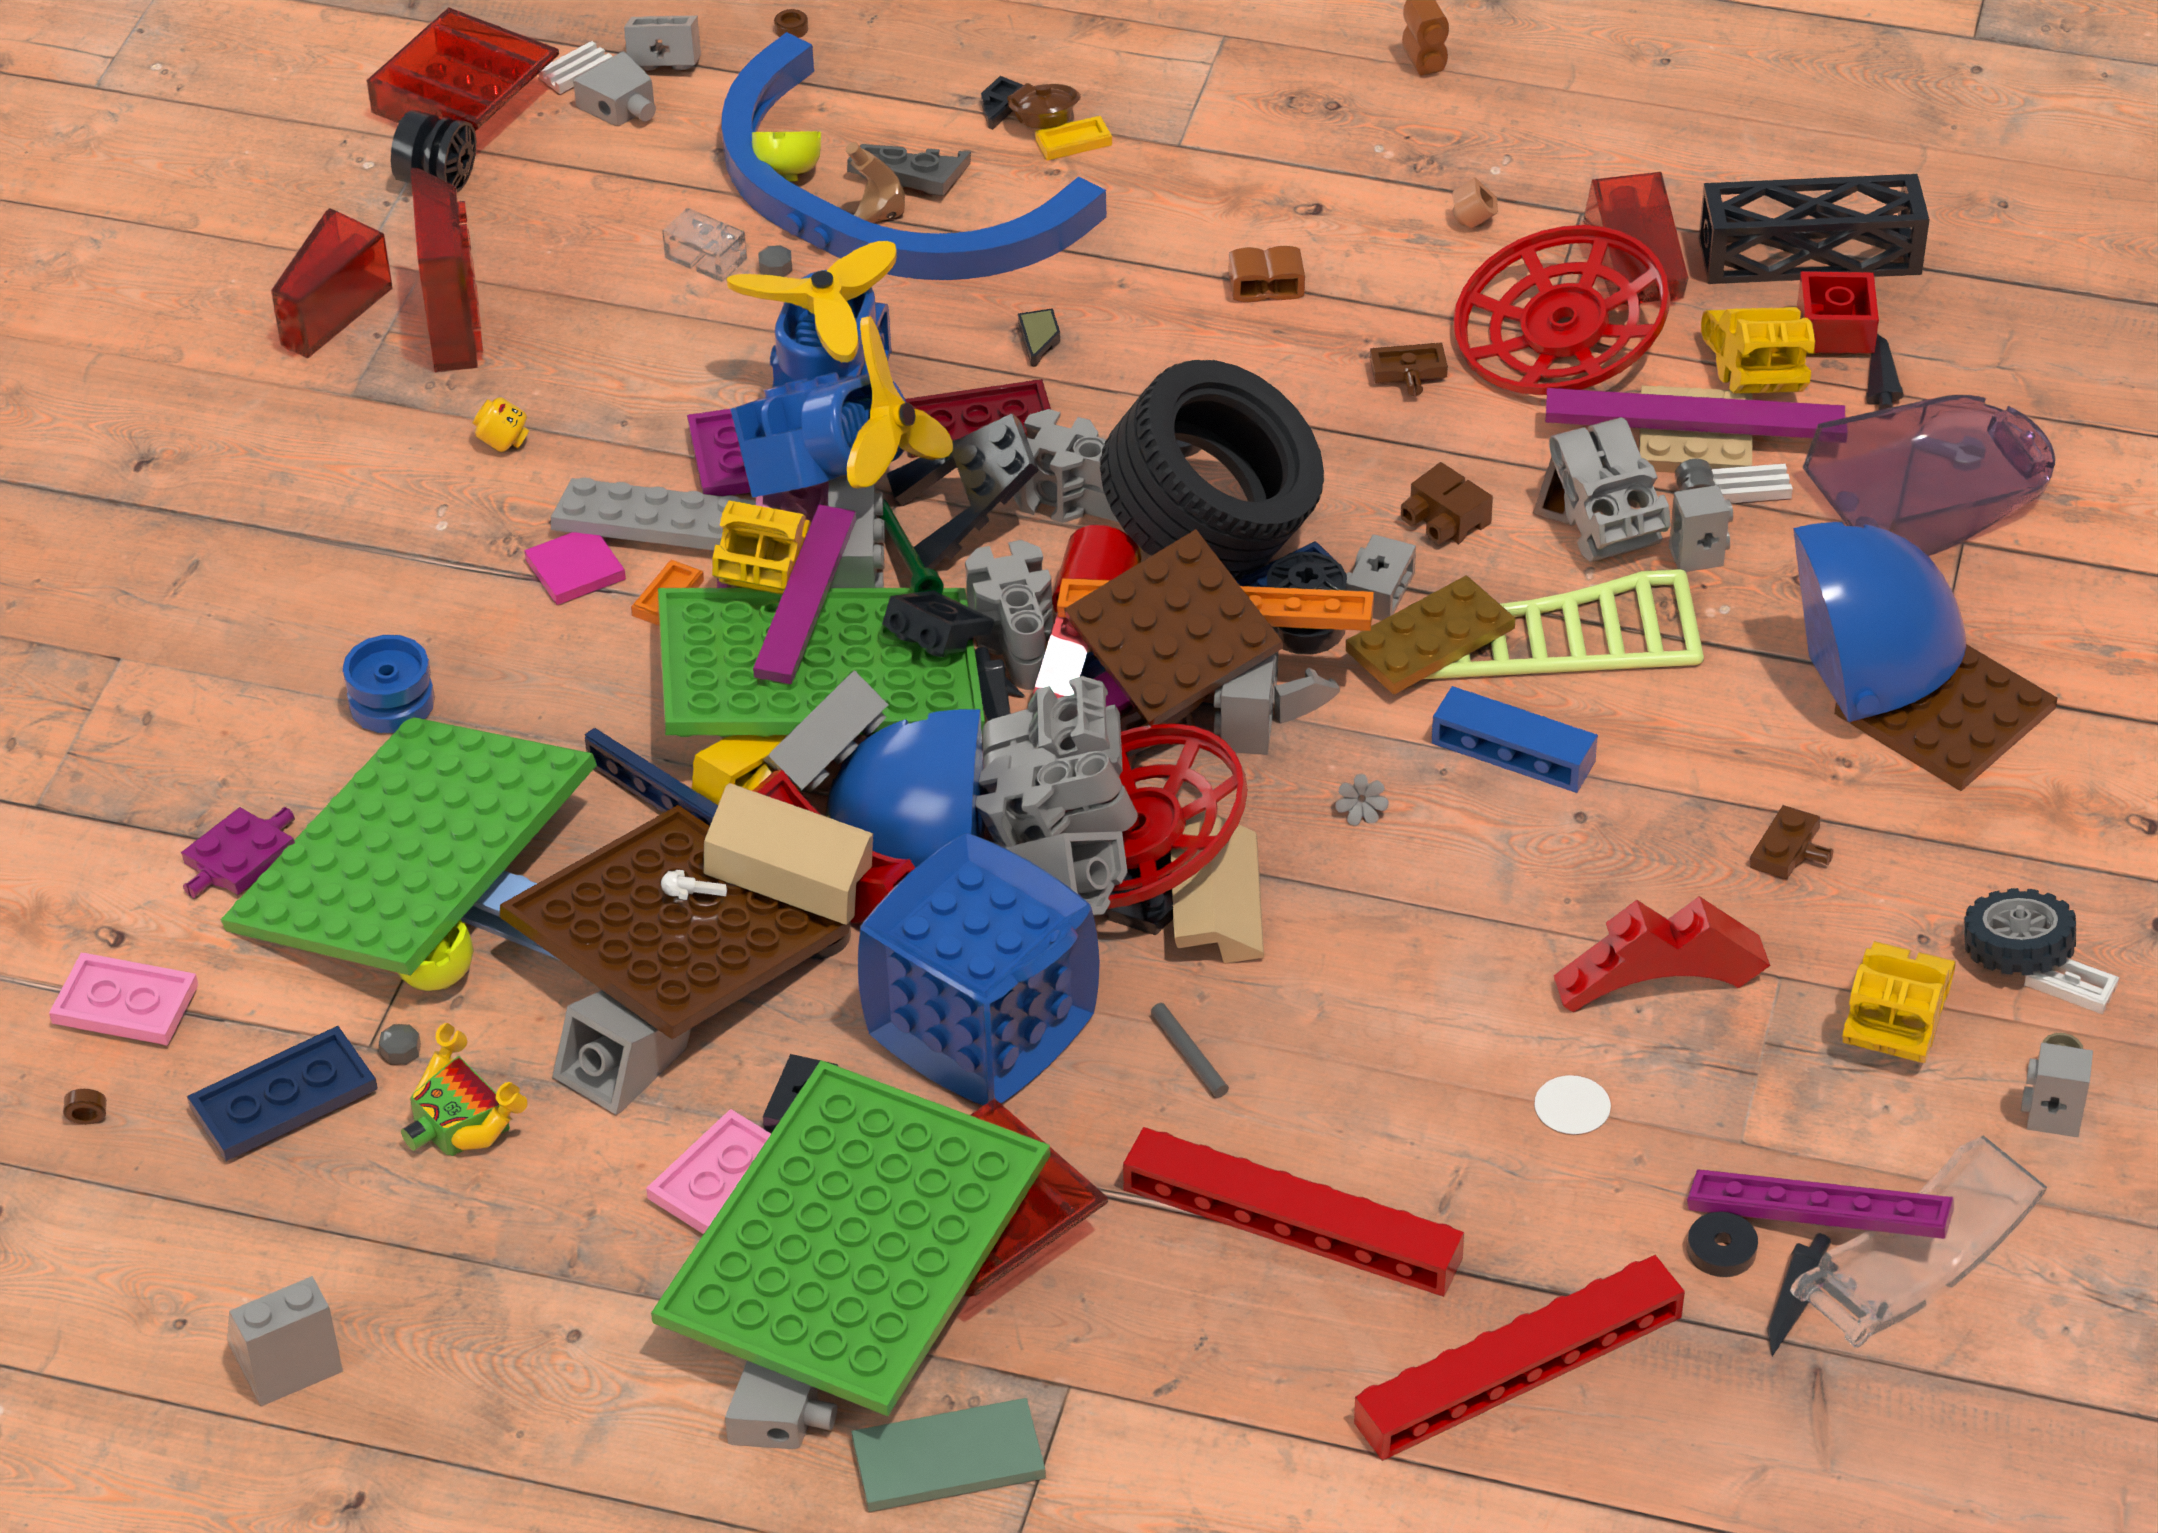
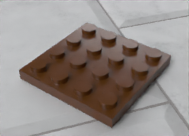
M1196 529L1064 608L1067 619L1147 726L1162 723L1283 649L1281 638Z
M1966 644L1965 655L1955 673L1938 689L1927 696L1901 708L1848 722L1837 703L1835 704L1834 714L1944 782L1962 791L2054 711L2058 698Z

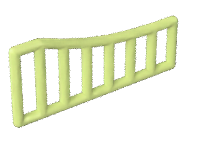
M1681 569L1640 571L1568 593L1532 600L1501 603L1500 605L1514 617L1525 616L1532 658L1509 659L1506 636L1504 634L1491 641L1494 660L1471 661L1469 653L1424 679L1699 665L1703 662L1704 655L1687 574ZM1651 586H1674L1687 650H1663ZM1636 589L1648 652L1625 653L1614 595ZM1599 600L1609 654L1587 655L1578 605ZM1563 609L1571 656L1548 657L1540 613Z

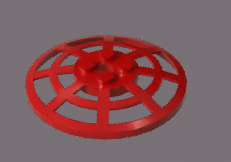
M1590 225L1561 226L1542 230L1522 237L1503 247L1489 257L1472 274L1463 287L1456 303L1453 319L1455 337L1461 354L1471 369L1484 380L1502 389L1532 395H1547V388L1583 390L1623 372L1639 360L1653 345L1661 333L1669 313V283L1663 266L1653 251L1638 239L1622 231ZM1565 244H1593L1587 262H1567L1543 268L1536 252ZM1607 247L1616 248L1632 255L1644 264L1648 271L1630 283L1618 271L1602 265ZM1523 259L1530 275L1514 284L1502 296L1500 301L1481 294L1484 287L1498 273L1512 263ZM1582 274L1579 283H1563L1553 286L1550 281L1551 278L1558 276ZM1600 277L1613 283L1620 290L1604 299L1592 287L1596 278ZM1653 282H1656L1660 295V310L1654 324L1638 325L1640 305L1637 294ZM1536 285L1539 293L1524 308L1512 305L1521 294ZM1627 301L1629 306L1627 324H1609L1608 312ZM1473 306L1493 313L1489 327L1492 342L1490 345L1473 348L1469 345L1467 328ZM1504 318L1519 321L1523 335L1503 341L1501 330ZM1561 318H1572L1566 323H1557ZM1602 337L1619 338L1607 351L1594 358L1589 350ZM1645 337L1631 352L1604 369L1601 368L1600 365L1618 354L1630 338ZM1530 347L1541 355L1534 365L1530 366L1517 360L1510 353ZM1575 355L1580 362V365L1574 367L1548 369L1555 358ZM1499 356L1509 367L1526 375L1519 382L1503 378L1485 369L1477 359ZM1583 372L1588 374L1579 379L1559 383L1536 384L1541 377L1560 378Z
M1154 724L1121 732L1123 771L1119 778L1138 815L1133 826L1122 832L1127 869L1139 867L1141 877L1122 881L1121 884L1115 885L1112 891L1141 888L1126 893L1109 895L1108 899L1111 902L1107 909L1145 901L1175 888L1213 860L1228 843L1238 827L1245 810L1248 789L1243 767L1235 751L1225 740L1210 731L1182 724ZM1153 745H1185L1176 765L1157 764L1131 770L1126 754L1128 751ZM1199 749L1209 751L1220 758L1233 774L1215 789L1212 788L1204 776L1190 769ZM1152 778H1169L1163 788H1137L1135 783ZM1185 781L1197 788L1202 797L1181 807L1176 794ZM1237 788L1236 799L1228 819L1216 836H1209L1216 821L1217 802ZM1206 810L1205 820L1198 836L1183 834L1186 820ZM1172 848L1186 850L1173 862L1157 870L1155 861L1167 854ZM1198 850H1203V851H1201L1196 857H1194L1190 862H1188L1186 865H1184L1183 867H1181V866H1182L1183 864H1185L1189 859H1191V858L1196 854V852H1197Z

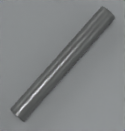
M1164 1003L1156 1004L1151 1009L1152 1016L1213 1095L1217 1098L1224 1096L1229 1090L1228 1085Z

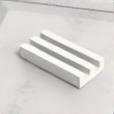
M591 41L538 69L539 79L559 94H562L574 87L573 79L613 56L609 53L605 55V50L601 47L597 48L596 43Z
M1786 464L1712 469L1713 481L1716 485H1719L1724 499H1729L1731 503L1792 499L1793 488L1789 484V474H1786Z
M2066 958L2064 965L2060 967L2055 965L2052 967V971L2046 973L2034 971L2033 975H2026L2024 986L2103 1014L2107 1003L2112 998V993L2115 992L2118 986L2119 977Z

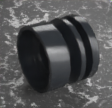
M413 109L406 112L399 121L391 146L390 162L395 179L419 186L428 184L430 188L442 189L450 193L461 191L470 177L475 161L477 143L475 129L471 123L462 120H454L448 117L439 119L437 115Z
M1297 552L1285 555L1273 563L1267 572V587L1347 591V574L1342 565L1330 556L1317 552ZM1279 627V637L1283 643V650L1295 654L1313 655L1328 651L1337 645L1345 634V630Z

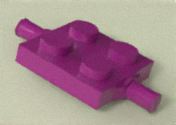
M239 807L181 852L184 864L198 871L199 874L183 885L187 895L195 898L210 885L225 887L239 895L251 886L282 854L285 848L295 843L293 837L281 831V829L295 820L292 811L289 808L283 807L270 819H261Z

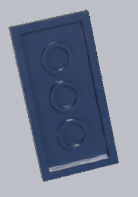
M336 1026L188 1095L187 1099L190 1109L225 1161H228L378 1090L372 1072L340 1027Z

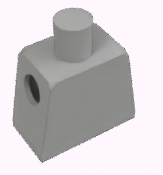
M624 51L573 79L576 107L614 126H621L635 117L642 121H648L655 114L656 106L654 104L652 80Z
M747 1361L725 1416L728 1444L797 1449L802 1445L808 1426L832 1430L837 1416V1404L818 1400V1392L815 1387Z

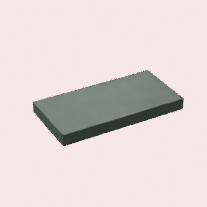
M1027 1398L851 1431L868 1512L1046 1478L1045 1466Z

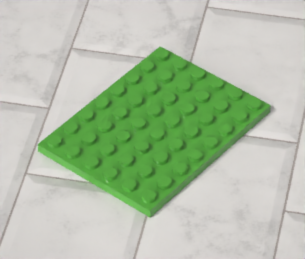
M658 588L665 735H677L680 737H690L693 735H717L720 737L732 735H758L761 737L789 735L854 670L888 704L882 711L887 718L869 735H873L881 729L905 719L910 724L928 719L929 713L958 709H980L982 733L985 718L973 640H968L965 652L951 653L947 657H938L926 652L925 648L921 647L918 642H907L897 638L895 633H892L888 627L882 625L890 596L913 593L911 588H830L793 683H781L754 678L753 667L782 595L749 588ZM944 588L943 595L968 607L965 588Z
M416 717L408 719L400 725L398 730L355 773L354 777L331 799L315 819L307 825L294 840L295 843L284 849L273 864L259 876L258 880L234 903L220 920L226 932L411 976L597 766L594 756L588 752Z
M821 1060L652 1310V1322L889 1416L1051 1156L1050 1145Z

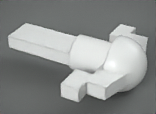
M683 870L668 871L661 880L662 890L667 895L678 896L679 899L687 900L688 894H693V892L726 896L727 893L726 884L695 881V878L685 877Z

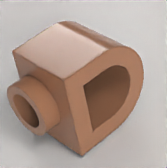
M1475 177L1453 191V214L1462 226L1466 225L1469 228H1475L1498 212L1497 197Z

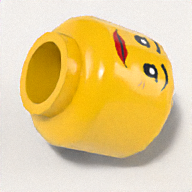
M498 397L493 401L487 399L472 421V424L476 426L475 436L499 452H505L511 445L518 449L529 432V429L524 427L527 420L526 413L502 397Z

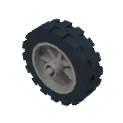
M2019 888L2007 889V892L2003 893L1999 890L1989 893V897L1984 898L1981 896L1976 899L1974 906L1970 905L1966 910L1964 918L1965 950L1967 953H1971V959L1974 962H1982L1984 968L1991 971L1998 969L2001 970L2002 974L2013 975V972H2021L2022 975H2033L2034 971L2046 973L2052 971V967L2055 965L2058 967L2064 965L2066 958L2073 956L2074 947H2076V915L2074 910H2069V904L2066 901H2058L2056 896L2050 893L2043 895L2039 894V890L2027 889L2026 892L2019 891Z

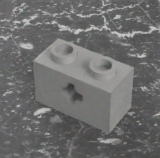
M698 16L631 17L624 26L627 54L643 70H654L659 66L671 65L672 69L675 70L689 69L692 65L696 64L701 56Z
M1719 485L1674 492L1669 549L1678 569L1689 572L1724 566L1725 550L1730 549L1728 522L1733 521V508L1730 500L1724 499Z
M1373 534L1366 548L1361 547L1355 561V569L1353 573H1347V591L1374 592L1372 618L1382 621L1395 613L1415 574L1416 545Z
M2041 1043L2038 1060L2030 1058L2026 1084H2031L2033 1087L2024 1086L2021 1111L2029 1112L2027 1130L2079 1137L2090 1084L2093 1050Z

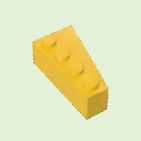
M732 735L701 750L695 755L693 761L691 789L719 805L725 787L731 783L745 788L753 774L766 763L763 759L788 735H772L768 737Z

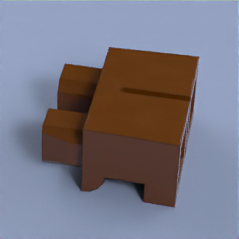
M1439 462L1411 483L1410 497L1401 504V519L1410 526L1416 525L1422 520L1425 521L1426 534L1429 539L1438 545L1449 538L1460 544L1465 539L1467 531L1474 526L1482 530L1491 524L1493 496L1470 480L1465 481L1464 476L1444 463Z

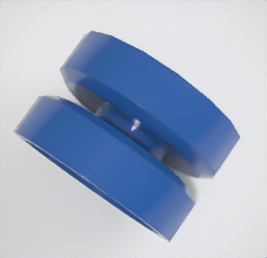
M380 635L368 638L354 646L345 657L342 670L347 688L349 708L353 719L363 728L377 733H395L406 720L413 717L426 719L433 710L435 695L430 678L429 659L424 647L414 639L402 635Z

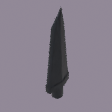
M1877 334L1875 353H1871L1866 400L1868 404H1878L1880 414L1890 415L1894 411L1893 402L1902 399L1904 393L1889 343L1885 338Z
M986 647L975 649L982 705L987 721L1011 714L1004 661L1002 659L991 661L988 648Z
M1816 1234L1810 1247L1797 1243L1791 1253L1792 1257L1767 1328L1772 1357L1835 1266V1263L1825 1256L1831 1244V1239L1825 1234Z

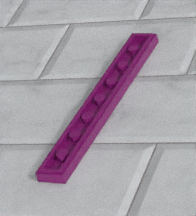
M1547 388L1545 423L1594 425L1622 417L1627 421L1630 428L1844 440L1845 405Z

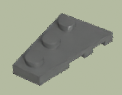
M860 145L862 149L870 152L889 166L900 180L902 187L922 190L929 195L943 196L971 164V152L958 151V157L940 156V149H926L925 153L912 154L907 153L904 147ZM849 157L847 159V172L866 178V176L850 164L852 159Z

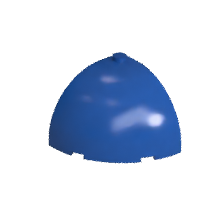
M1827 522L1793 528L1809 658L1848 722L1911 704L1938 689L1955 673L1962 662L1966 650V634L1957 600L1944 575L1931 558L1919 547L1888 530L1865 524L1862 528L1845 526L1843 522Z
M980 709L933 712L928 714V719L910 724L905 719L885 727L865 739L844 759L841 764V770L833 779L827 800L826 817L873 833L872 851L892 858L910 859L915 868L940 848L964 833L984 838L985 823L976 808L977 796L984 795L983 785L981 786L979 783L980 772L983 770Z

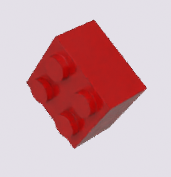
M1801 271L1797 308L1801 311L1800 319L1808 318L1812 322L1815 338L1814 353H1875L1879 315L1874 273Z

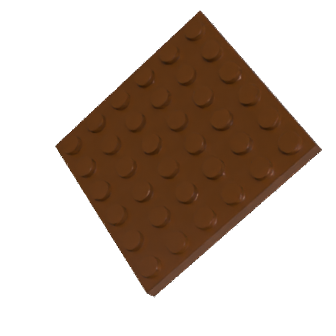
M679 805L500 904L499 917L672 1040L849 934L850 922L845 925L704 874V840L710 826ZM683 870L685 877L695 878V881L726 884L727 893L726 896L693 892V894H688L687 900L679 899L678 896L667 895L662 890L661 880L668 871Z

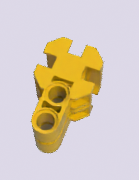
M1797 307L1705 310L1701 319L1702 338L1716 353L1719 379L1723 383L1730 381L1729 389L1733 394L1803 392L1810 384L1811 370L1805 365L1807 352L1814 353V332L1812 322L1808 318L1800 319L1801 311Z
M729 500L721 516L720 526L723 528L720 545L715 544L712 557V576L719 578V582L722 584L783 595L811 522L805 520L806 516L804 514Z
M1874 941L1871 949L1866 948L1862 964L1857 969L1849 1000V1005H1851L1842 1035L1843 1043L1926 1063L1929 1049L1932 1047L1941 1012L1950 991L1956 961L1921 952L1918 953L1916 960L1910 959L1911 950Z

